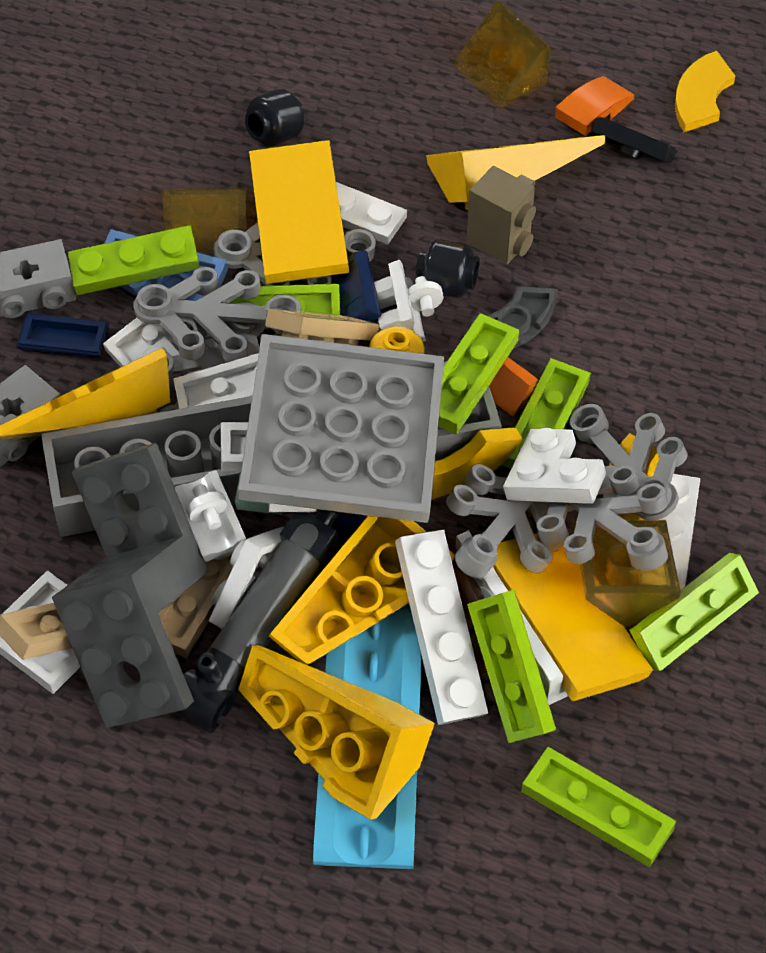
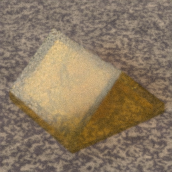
M497 1L455 59L453 65L493 103L502 109L547 84L550 46L502 2Z
M248 186L167 187L163 190L164 231L191 225L196 251H214L215 242L225 231H247Z
M626 520L636 528L651 527L663 536L668 558L660 567L648 571L634 568L631 565L626 545L598 525H596L593 538L595 555L591 560L580 564L586 600L625 628L680 597L681 590L666 520Z

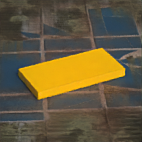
M329 140L249 151L266 284L349 273Z
M536 533V534H534V537H535L536 541L539 542V540H538V538H537V534H538V533ZM516 539L499 543L496 553L497 561L493 569L508 591L515 590L521 612L563 675L561 685L572 702L627 686L649 677L653 671L652 667L582 564H574L568 560L564 545L558 551H551L552 560L543 572L534 573L525 568L521 563V551Z

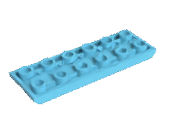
M405 605L327 653L325 673L395 701L419 714L422 655L410 606ZM417 771L381 814L372 820L334 799L322 786L325 781L318 774L313 865L413 869Z

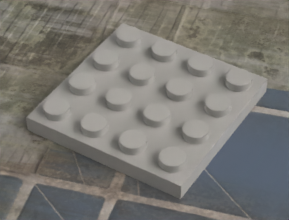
M262 334L239 482L238 500L428 523L431 508L444 356Z

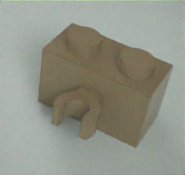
M493 165L469 190L467 243L507 265L516 255L524 256L533 242L531 225L536 213V207L533 206L535 181L522 174L515 177Z

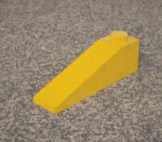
M605 135L535 142L534 144L500 146L499 148L426 155L427 164L448 202H464L465 210H468L469 190L493 165L515 177L522 174L535 181L605 144Z
M164 348L132 361L1 424L0 440L41 436V433L158 413V408L170 403L168 362Z
M367 516L274 628L269 637L299 662L309 665L409 604L395 541L403 536L427 532L414 521ZM449 550L450 556H451V560H453V559L455 558V554H453V553Z
M252 645L238 688L272 729H280L295 746L294 754L303 764L310 763L324 779L325 782L322 786L334 799L370 820L376 819L419 769L435 724L395 701L260 645Z

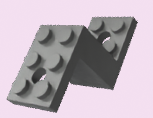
M153 443L79 466L71 471L106 558L52 596V600L106 728L184 710L194 702L158 613L208 573V569L158 445ZM124 490L131 491L137 496L139 500L138 511L126 505L123 499ZM124 661L137 667L140 672V681L133 680L126 674L123 667Z

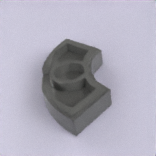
M516 286L512 299L502 309L486 316L519 329V340L513 348L515 349L533 339L549 322L556 306L558 289ZM472 316V324L478 316Z

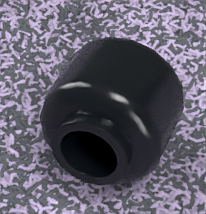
M276 89L257 96L248 105L245 116L246 129L253 139L265 146L281 144L301 133L304 126L303 106L291 92L285 89Z
M437 239L430 244L427 252L420 251L416 263V276H424L427 281L438 283L442 288L444 296L460 298L468 289L473 290L475 288L479 274L480 258L474 256L473 250L468 244Z

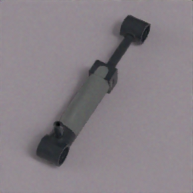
M320 510L315 518L305 512H294L279 534L282 542L210 648L198 658L197 667L190 669L184 674L194 702L186 709L176 711L177 714L209 733H213L220 724L216 721L221 715L226 717L232 709L236 697L235 694L238 691L252 645H260L267 648L272 640L269 637L270 633L302 596L318 571L322 572L341 548L337 530L331 527L341 512Z

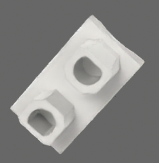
M400 260L388 264L391 276L378 280L374 284L380 310L397 304V308L381 314L382 316L378 318L379 327L381 330L393 326L405 327L413 330L424 342L426 340L419 311H422V315L426 317L433 315L434 308L438 307L443 301L442 288L438 283L427 281L424 276L416 278V284H413L410 278L405 277L402 262Z
M217 470L209 472L195 482L175 487L205 562L214 558L215 560H221L232 555L237 545L242 540H246V537Z

